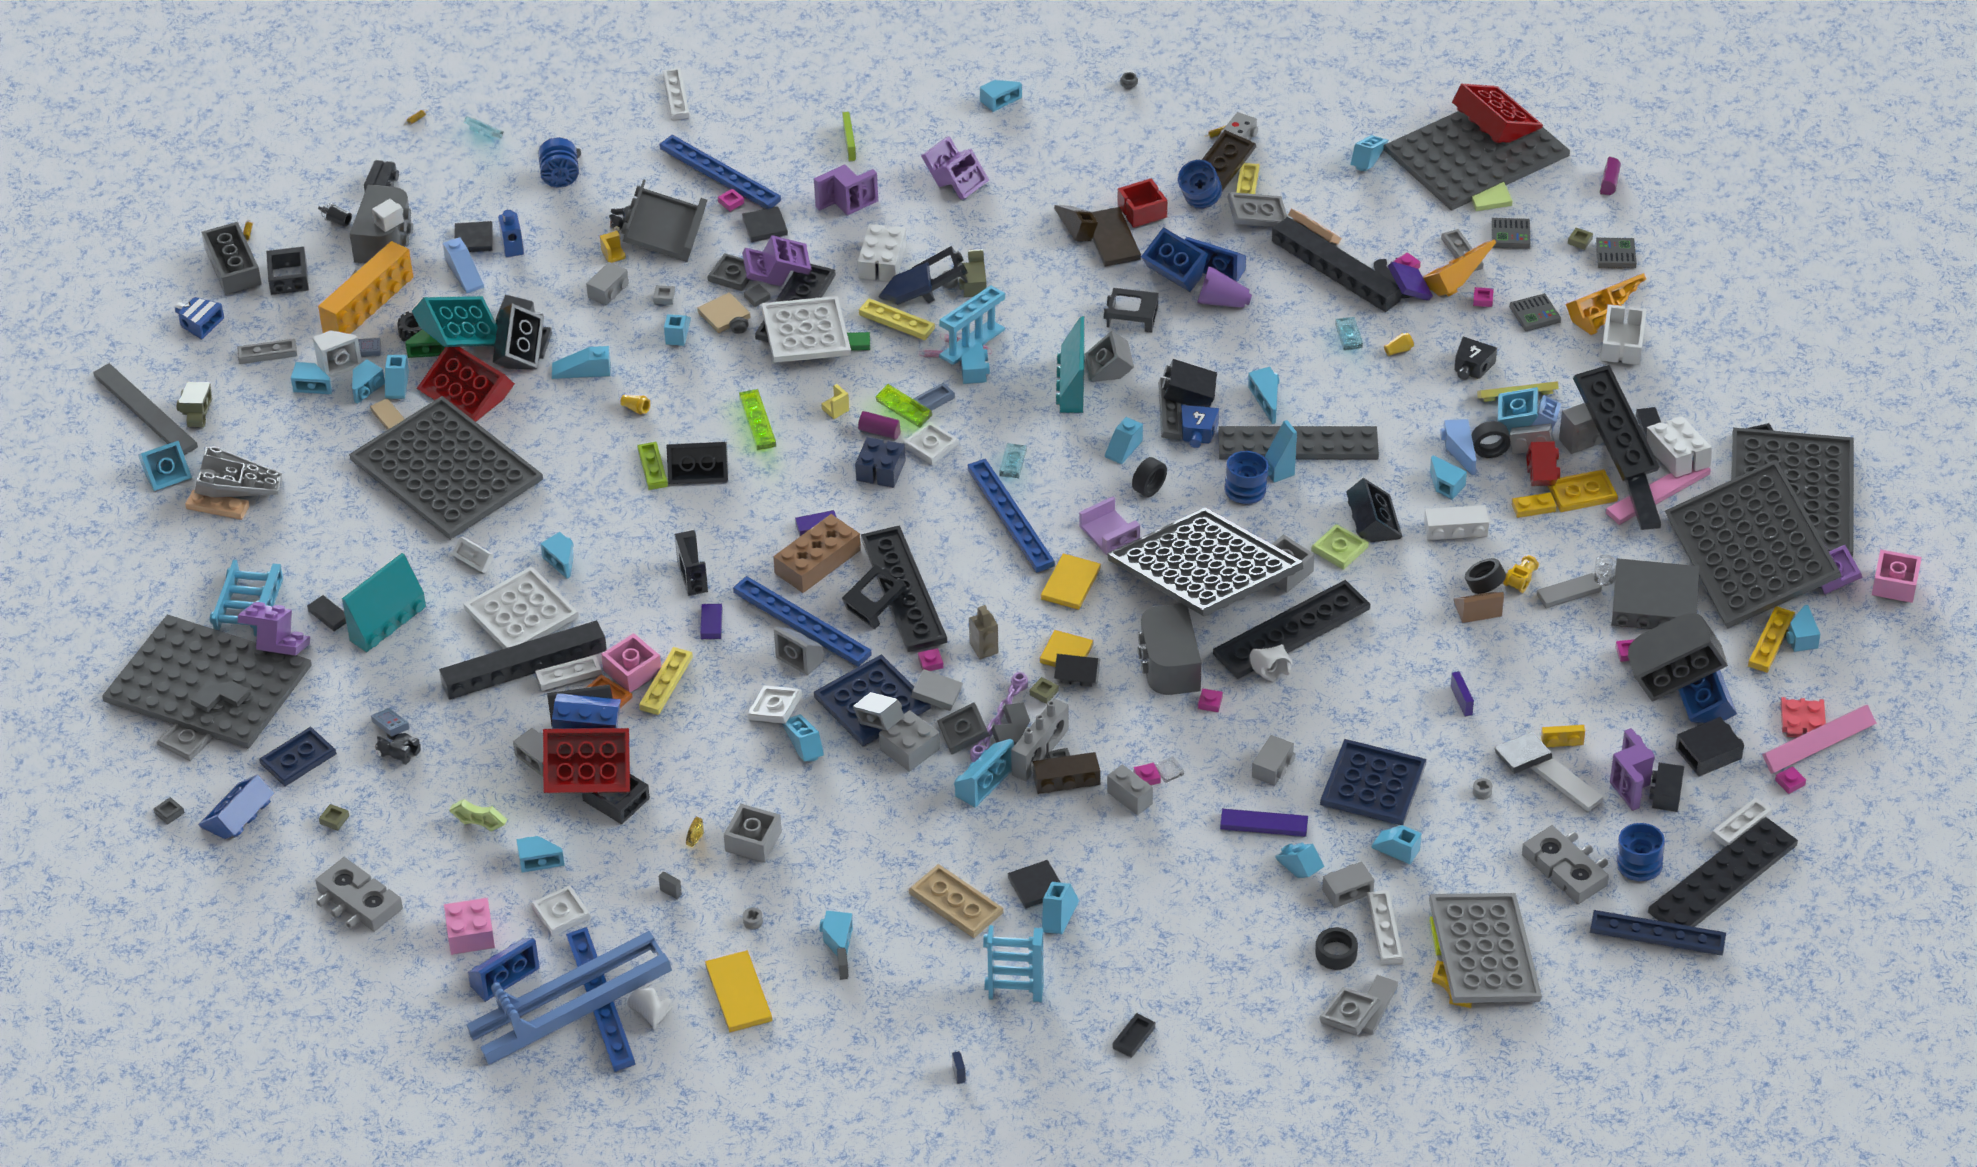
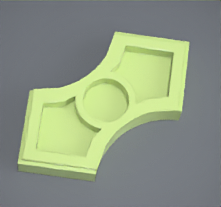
M465 799L453 804L449 809L463 824H478L489 831H494L504 826L508 820L493 806L479 807Z

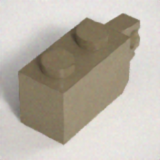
M986 605L978 607L977 615L969 617V643L979 659L999 653L998 624L994 616L987 610Z

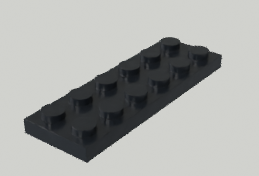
M810 263L811 271L809 274L794 271L775 302L822 298L836 276L835 269ZM763 320L755 333V339L769 343Z
M1610 365L1575 374L1573 380L1622 481L1658 471L1660 466Z

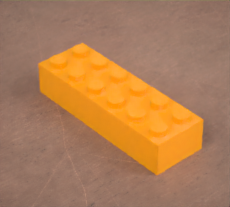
M393 241L389 242L319 304L318 309L322 332L325 333L331 330L351 334L394 294L398 293L404 285L410 282L413 278L409 249Z

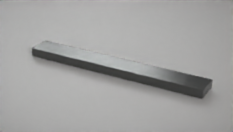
M110 363L93 372L94 377L167 444L179 440L184 455L198 448L197 442Z

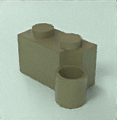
M983 249L968 250V262L963 263L968 271V274H966L968 282L965 283L962 278H959V289L963 290L964 297H974L987 288Z
M187 382L185 388L181 390V398L177 400L176 407L177 411H180L182 415H187L188 427H205L206 414L212 401L210 382Z

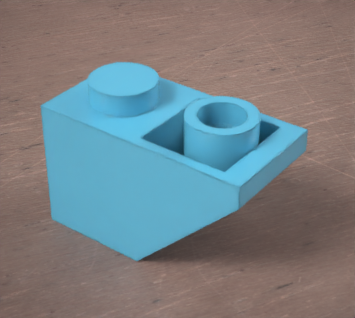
M667 314L664 325L666 345L685 346L691 317Z
M978 342L961 356L963 384L987 382L986 374H990L989 362L985 363V361H988L987 349H983V342Z
M387 355L385 365V399H405L409 377L407 355Z
M368 359L353 369L352 390L356 404L385 384L383 369Z
M1434 455L1431 457L1430 474L1435 491L1453 500L1466 486L1467 471Z
M1403 825L1383 830L1372 844V848L1407 864H1411L1420 851L1422 833Z
M1302 842L1293 845L1291 843L1281 848L1282 852L1275 856L1277 861L1297 878L1310 877L1325 867L1313 844H1304Z
M1051 882L1043 897V932L1063 934L1079 903V899L1070 883Z

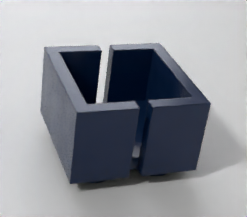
M866 437L855 463L856 481L873 484L874 467H876L877 485L894 488L906 461L905 444L892 441L884 443V440Z

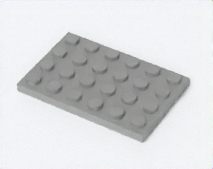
M1516 893L1430 894V908L1453 1003L1541 1001L1542 994Z

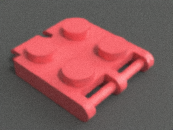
M1781 697L1782 732H1786L1787 737L1797 738L1803 735V733L1810 732L1826 724L1824 699L1807 701L1805 698L1788 700L1786 697Z

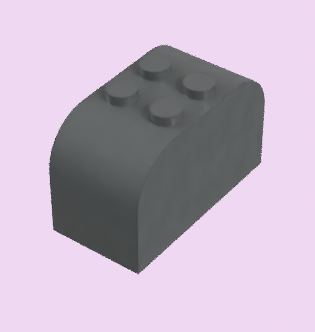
M367 185L349 234L355 263H367L391 241L404 247L408 246L409 235L413 233V223L411 222L408 196L403 189L391 186ZM391 199L403 208L404 222L385 232L374 224L372 208Z
M1179 603L1149 608L1141 617V632H1138V643L1140 646L1137 647L1138 658L1143 660L1141 661L1142 674H1146L1149 686L1155 692L1164 695L1201 691L1202 662L1188 607Z
M1697 613L1680 615L1639 635L1631 643L1628 650V657L1634 677L1651 701H1655L1728 666L1720 641L1704 618Z

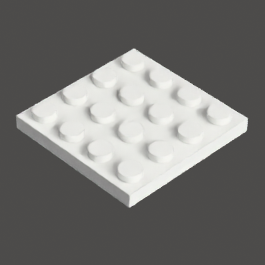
M838 296L762 303L761 309L774 363L851 355V348Z
M532 566L464 603V610L503 649L547 636L579 618L578 611Z

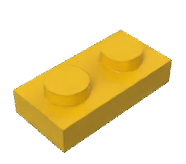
M1551 492L1512 498L1511 503L1517 518L1556 512L1557 507Z
M1585 726L1542 727L1540 740L1546 747L1584 745Z

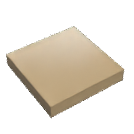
M730 292L697 307L698 313L718 333L729 329V322L735 317L751 318L750 312Z

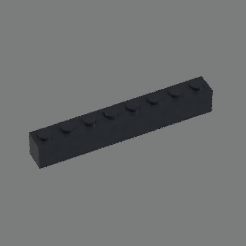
M1286 217L1272 227L1273 243L1370 302L1375 307L1387 312L1401 301V290L1396 283L1293 219Z
M592 621L439 669L441 684L448 699L451 700L534 674L537 670L605 652L607 650L605 635L598 621Z

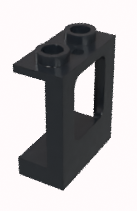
M952 246L914 266L917 267L927 262L931 266L941 259L951 256L954 267L942 275L931 279L932 291L959 276L965 283L968 282L966 277L968 271L962 263L964 259L959 251L956 252ZM933 292L922 295L928 304L935 300Z
M1113 288L1112 294L1107 297L1108 308L1104 309L1103 319H1107V328L1110 327L1111 319L1143 322L1145 323V332L1152 333L1158 311L1159 293ZM1116 296L1140 298L1139 310L1114 309Z
M695 530L674 534L677 563L688 596L708 592L705 561L699 562Z
M875 564L842 597V600L847 610L875 630L880 625L878 616L900 594L906 598L909 595L906 591V584L900 578L895 579L886 568L881 569ZM878 576L892 588L879 601L873 602L863 595L861 591Z

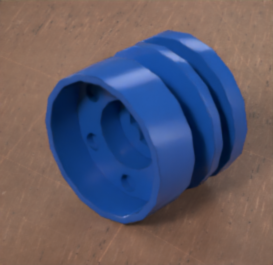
M558 137L546 140L540 145L538 157L540 174L544 183L559 188L566 187L577 180L579 168L576 147L573 142Z
M1196 159L1189 161L1181 168L1177 180L1183 196L1190 206L1204 209L1211 207L1219 200L1222 186L1211 163Z
M1240 451L1228 458L1224 490L1229 499L1237 503L1253 504L1264 498L1269 470L1268 461L1265 457L1252 451Z
M1633 823L1621 830L1618 837L1617 868L1623 876L1634 881H1648L1656 878L1661 873L1665 839L1660 829L1651 824Z

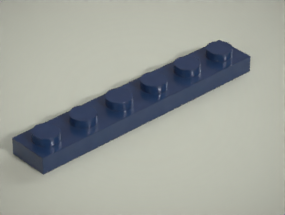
M1598 910L1593 911L1590 933L1721 956H1723L1727 933Z

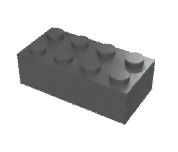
M238 222L201 232L205 251L225 295L262 285L259 267Z

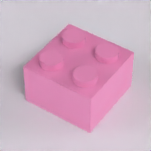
M1880 549L1872 595L1913 603L1922 557Z
M634 633L601 654L603 671L629 692L634 691L654 678L661 668L660 655Z
M488 898L444 904L451 955L495 948Z

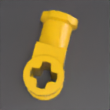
M1531 555L1524 556L1520 565L1515 564L1512 569L1508 570L1503 581L1504 586L1514 587L1520 593L1525 592L1531 581L1532 572L1539 567V562Z

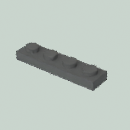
M1160 377L1158 386L1161 437L1181 440L1183 435L1181 403L1163 398L1164 390L1162 389V384L1165 378Z

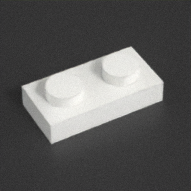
M459 537L452 553L454 557L484 573L487 572L494 557V554L465 537Z

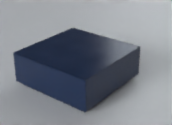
M960 1051L952 1052V1067L957 1084L965 1083L966 1072L962 1054Z

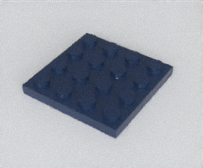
M882 654L814 691V698L862 747L878 739L879 732L882 731V729L860 724L853 708L856 703L870 692L898 699L902 705L903 714L910 710L919 716L931 709V704L911 697L914 686Z
M1344 739L1320 799V805L1397 825H1404L1427 759Z

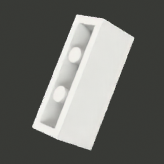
M1486 505L1425 509L1424 526L1427 540L1488 537L1489 519Z

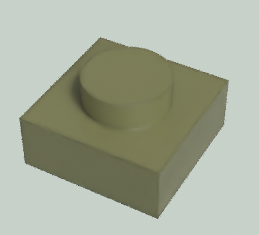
M1576 227L1568 238V244L1585 250L1593 239V233Z
M1041 677L1029 690L1030 696L1047 704L1059 691V685Z
M329 804L319 817V823L338 831L348 819L349 811Z

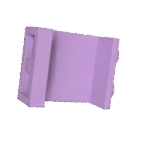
M1110 497L1079 512V527L1106 555L1140 538V524L1136 520L1128 524L1116 512L1114 497Z

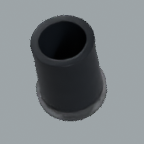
M333 203L318 207L325 221H331L345 227L351 222L352 214Z

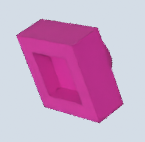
M731 189L718 196V203L728 211H732L744 204V197Z
M1408 252L1394 260L1396 263L1418 269L1421 264L1418 259Z
M1475 287L1473 306L1492 307L1494 289Z
M1634 639L1616 641L1615 647L1620 662L1630 661L1628 650Z
M938 648L918 652V659L922 670L933 671L943 669V661Z
M1202 688L1198 709L1219 712L1223 692Z
M1154 762L1134 767V773L1149 785L1161 783V777Z
M1793 766L1777 774L1775 781L1788 794L1806 785V779Z

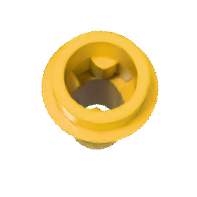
M1401 333L1387 345H1384V350L1388 356L1410 351L1414 347V342L1409 333Z
M624 394L620 400L622 406L629 408L639 415L646 414L651 406L650 400L644 395Z

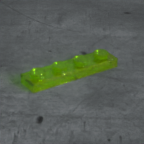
M759 390L739 392V398L757 451L776 447V440Z

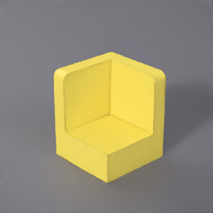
M838 384L833 386L834 397L821 403L822 410L833 419L849 411L848 393Z

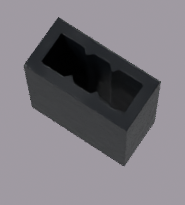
M1176 359L1172 360L1170 366L1166 365L1163 374L1166 378L1162 384V389L1164 390L1163 398L1188 406H1211L1215 398L1217 372Z
M1718 717L1677 734L1675 749L1698 776H1702L1741 760L1744 743L1732 731L1731 726L1725 723L1721 717Z

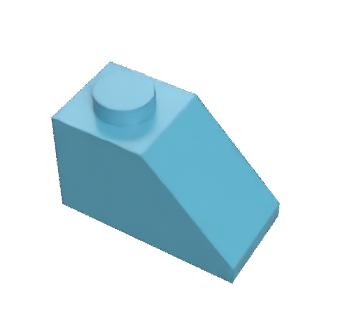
M993 80L980 86V101L992 112L1022 98L1021 82Z
M295 363L291 375L293 392L332 394L330 377L315 363Z
M1125 417L1115 428L1105 457L1123 464L1143 441V424Z
M558 532L540 543L542 558L568 579L571 576L574 559V544L569 537H565L561 532Z
M1804 605L1790 622L1789 632H1786L1787 642L1791 644L1794 652L1818 649L1821 634L1809 605Z
M539 836L516 839L522 873L565 866L561 847Z
M826 910L825 918L820 920L819 932H823V942L837 957V948H845L847 953L853 931L852 913Z

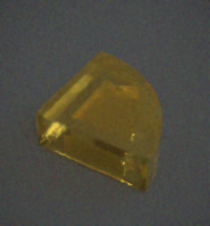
M696 816L692 821L687 833L686 845L693 847L704 834L702 818Z

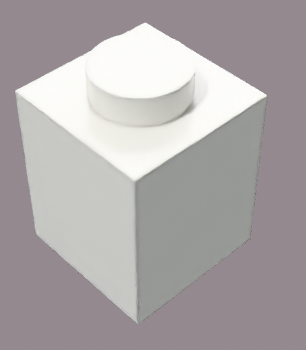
M391 199L372 208L374 224L385 232L404 222L403 208Z

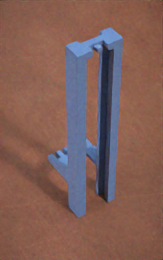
M649 930L518 998L504 992L498 982L494 983L491 988L498 1008L466 1024L474 1041L511 1022L513 1031L480 1047L485 1061L490 1065L671 972L670 961L665 953L662 952ZM650 950L652 953L657 954L655 958L530 1022L520 1019L521 1016Z

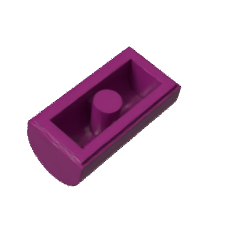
M1609 156L1607 159L1600 194L1612 195L1616 191L1621 163L1617 158Z
M862 411L858 422L859 430L895 440L898 439L901 434L900 421L898 419Z

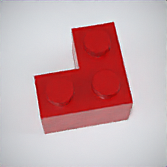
M1555 441L1530 443L1526 453L1527 473H1530L1531 486H1555L1557 479H1560V467L1556 465L1557 460H1559V448H1555Z

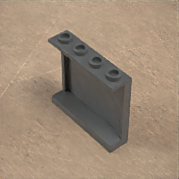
M643 179L641 186L637 185L634 194L637 198H633L630 208L633 210H628L625 220L628 223L624 222L621 233L624 234L622 242L688 262L708 200L700 198L699 204L695 205L645 189L646 180Z
M1616 559L1611 626L1653 629L1680 615L1697 613L1699 566Z

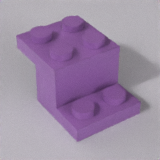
M950 136L945 137L921 155L938 187L952 184L960 200L965 199L989 181L973 150L967 149L959 152Z
M844 164L814 178L815 207L820 211L836 204L848 216L878 202L877 172L872 169L857 176Z
M771 235L763 252L746 247L742 252L746 276L753 281L782 287L790 271L809 274L811 271L805 243Z
M1845 545L1829 551L1842 577L1820 587L1823 593L1827 594L1863 578Z
M254 602L238 614V623L257 626L256 650L296 656L310 644V636L303 635L302 632L291 633L292 610L285 609V606H265V603Z
M1630 728L1624 731L1622 750L1613 754L1610 783L1629 808L1634 811L1640 808L1642 788L1651 784L1655 756L1653 751L1648 749L1643 743L1641 736L1637 735Z

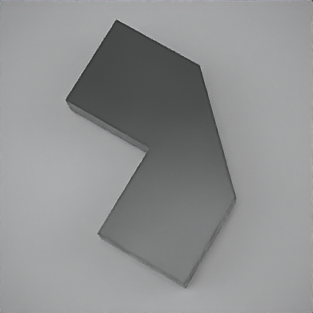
M232 681L204 686L190 700L191 705L209 712L220 700L238 707L251 693L249 688Z
M1024 702L1007 704L1002 708L1008 724L993 725L991 728L996 743L1012 739L1014 745H1016L1030 722Z

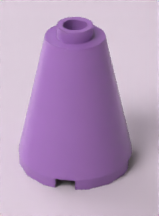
M1209 267L1197 303L1244 308L1245 304L1249 305L1252 294L1249 293L1250 289L1218 270Z

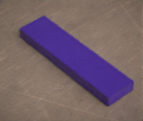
M1222 808L1220 830L1306 837L1308 816Z

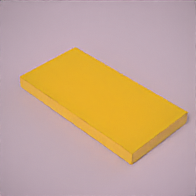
M748 950L705 961V966L729 1033L772 1021L769 1006Z

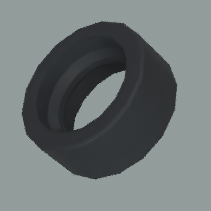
M1484 422L1478 425L1471 435L1476 454L1483 458L1501 456L1507 452L1511 445L1509 431L1501 422ZM1491 435L1501 436V439L1495 443H1480L1485 437Z
M1153 457L1146 458L1140 463L1133 475L1132 488L1145 497L1153 496L1159 491L1166 479L1167 466Z
M1489 558L1471 566L1465 573L1464 578L1472 593L1483 594L1500 586L1506 578V573L1498 559Z
M1332 927L1323 930L1318 935L1315 954L1316 959L1321 965L1328 969L1342 970L1350 967L1356 961L1358 942L1352 932L1344 928ZM1332 942H1339L1348 946L1350 950L1342 955H1334L1325 951L1323 947Z

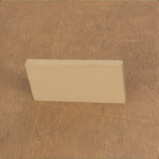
M937 864L909 888L910 895L972 938L979 935L1003 914V907L940 864Z

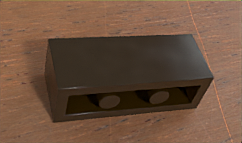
M1096 752L1033 761V778L1037 794L1100 785L1101 771Z

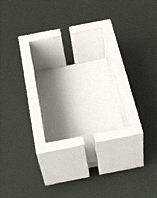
M877 224L868 225L858 259L860 279L876 280V264L879 265V281L889 282L894 275L899 274L907 246L906 228L896 226L886 228L884 225Z
M1608 305L1601 361L1618 363L1619 360H1622V363L1640 365L1647 309L1629 307L1628 321L1625 324L1623 323L1625 306Z
M1683 416L1668 420L1666 424L1662 422L1647 427V442L1653 454L1675 477L1692 473L1693 453L1694 471L1711 467L1712 447Z

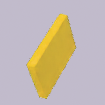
M1605 469L1561 477L1557 479L1555 486H1548L1560 512L1618 501V495Z
M1063 553L1041 593V600L1079 610L1101 569V563Z

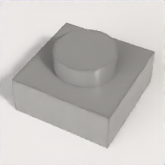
M656 285L653 296L654 304L673 305L675 286Z

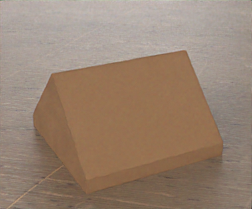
M1489 592L1453 599L1462 623L1502 616L1503 592Z

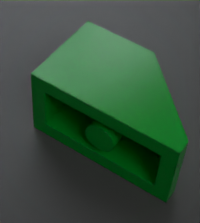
M423 329L405 341L408 358L440 356L445 349L442 344Z

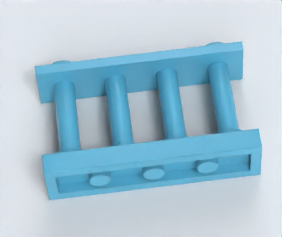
M990 285L941 318L939 326L949 331V348L941 352L939 357L954 365L975 344L983 342L984 345L1002 333L1005 327L995 322V306L1005 300V293ZM988 311L987 322L982 325L983 314ZM975 320V330L970 333V323ZM962 329V339L957 342V331Z
M233 560L231 567L227 569L226 580L215 610L210 614V623L213 624V628L220 630L222 623L249 625L238 623V616L225 615L227 608L245 610L254 603L231 600L233 593L261 596L260 600L256 602L265 603V606H274L283 581L281 564L273 563L270 571L259 573L239 571L237 560ZM238 579L266 581L265 586L261 588L236 585ZM250 625L253 628L254 636L257 637V626Z
M989 925L988 934H984L983 948H987L988 977H985L984 990H988L989 999L993 1000L994 988L1029 990V993H1033V1002H1042L1044 988L1043 928H1034L1033 937L1023 939L994 937V925ZM994 946L1022 947L1032 951H1029V953L994 951ZM994 960L1029 962L1031 965L1029 967L995 965ZM995 974L1029 976L1030 981L995 979Z

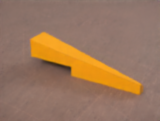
M1645 274L1634 276L1566 303L1571 321L1590 335L1596 334L1597 330L1606 322L1608 305L1622 306L1629 298L1628 296L1637 290V286L1646 280Z

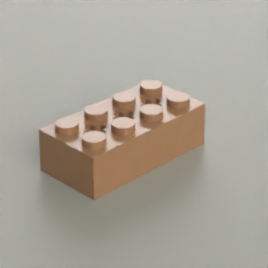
M830 514L773 556L774 573L804 593L861 551L860 533Z

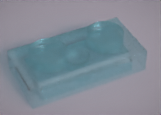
M466 116L463 122L470 125V130L478 133L483 131V136L494 139V137L502 138L504 131L472 117Z
M1355 317L1336 319L1335 325L1343 350L1363 348V341Z
M1007 443L999 476L1019 479L1027 452L1026 445Z

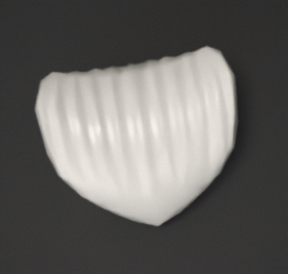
M1282 644L1268 649H1253L1250 653L1252 668L1266 680L1274 682L1280 673L1285 675L1291 673L1290 664L1292 665L1293 663Z
M649 982L632 992L628 998V1006L640 1013L655 1030L673 1006L669 1007L671 1002L669 997L660 1001L656 990L649 988L653 984Z

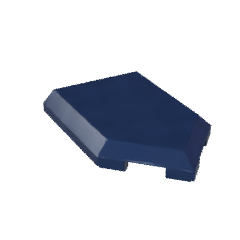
M924 263L894 275L878 297L899 305L932 292L929 263Z

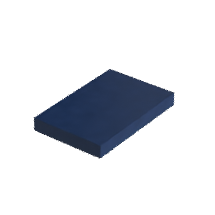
M310 726L259 758V761L267 771L286 787L337 753L336 749Z

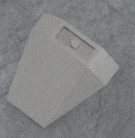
M206 446L194 493L213 498L275 495L279 491L282 473L221 450L218 447Z

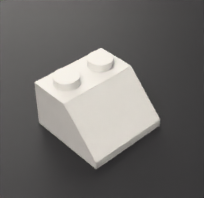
M330 330L313 337L317 365L330 378L353 370L362 363L358 337L356 335Z

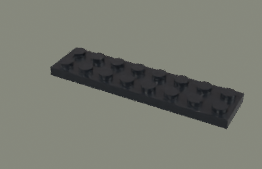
M900 525L861 534V541L872 567L876 564L881 569L886 568L892 574V577L895 579L900 578L907 586L906 591L909 596L906 598L900 594L889 605L907 652L947 643L946 633ZM876 576L885 595L892 587Z
M1343 580L1213 648V655L1239 679L1255 671L1250 662V653L1253 649H1268L1282 644L1285 651L1289 653L1370 610L1371 604L1350 583Z
M1765 817L1649 906L1648 913L1658 921L1695 927L1794 849L1798 844V840Z

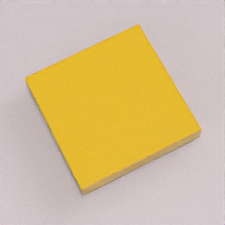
M1054 630L1040 656V663L1055 667L1057 654L1087 657L1093 647V640Z

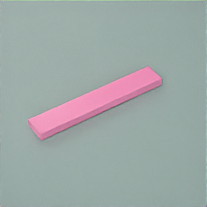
M1692 461V473L1679 477L1669 473L1651 483L1649 486L1655 505L1710 475L1711 469L1708 467L1694 471ZM1630 496L1606 508V514L1619 525L1636 516Z
M1867 704L1762 754L1772 774L1877 723Z

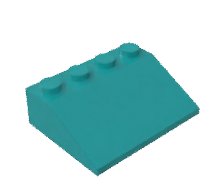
M483 296L423 297L412 310L419 327L444 347L495 346L497 324Z
M1080 316L1061 344V353H1057V364H1061V366H1057V378L1060 379H1056V391H1060V393H1056V405H1060V413H1083L1084 316Z
M404 553L399 554L342 598L349 641L366 653L426 607L424 592Z

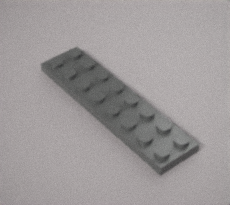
M1219 426V459H1228L1232 454L1240 451H1252L1265 457L1281 426ZM1293 426L1297 432L1296 460L1379 459L1377 426Z

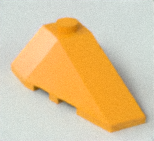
M1495 239L1482 243L1464 253L1465 257L1460 256L1453 259L1449 264L1423 276L1428 288L1438 296L1446 294L1449 297L1457 293V288L1467 281L1496 244Z

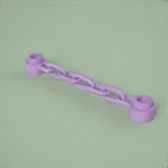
M1017 672L1012 676L1011 685L1008 689L1009 694L1006 699L1001 701L996 717L987 726L990 736L979 741L970 751L972 762L977 761L982 752L988 749L991 743L990 738L993 734L991 725L993 722L995 725L1001 724V719L1004 715L1003 704H1012L1014 695L1028 687V678L1023 672Z

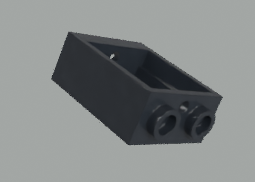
M304 246L266 251L268 282L271 295L309 290L307 259ZM301 266V274L274 277L273 269Z
M630 774V792L616 805L598 793H582V797L585 803L618 823L623 824L650 799L649 785Z

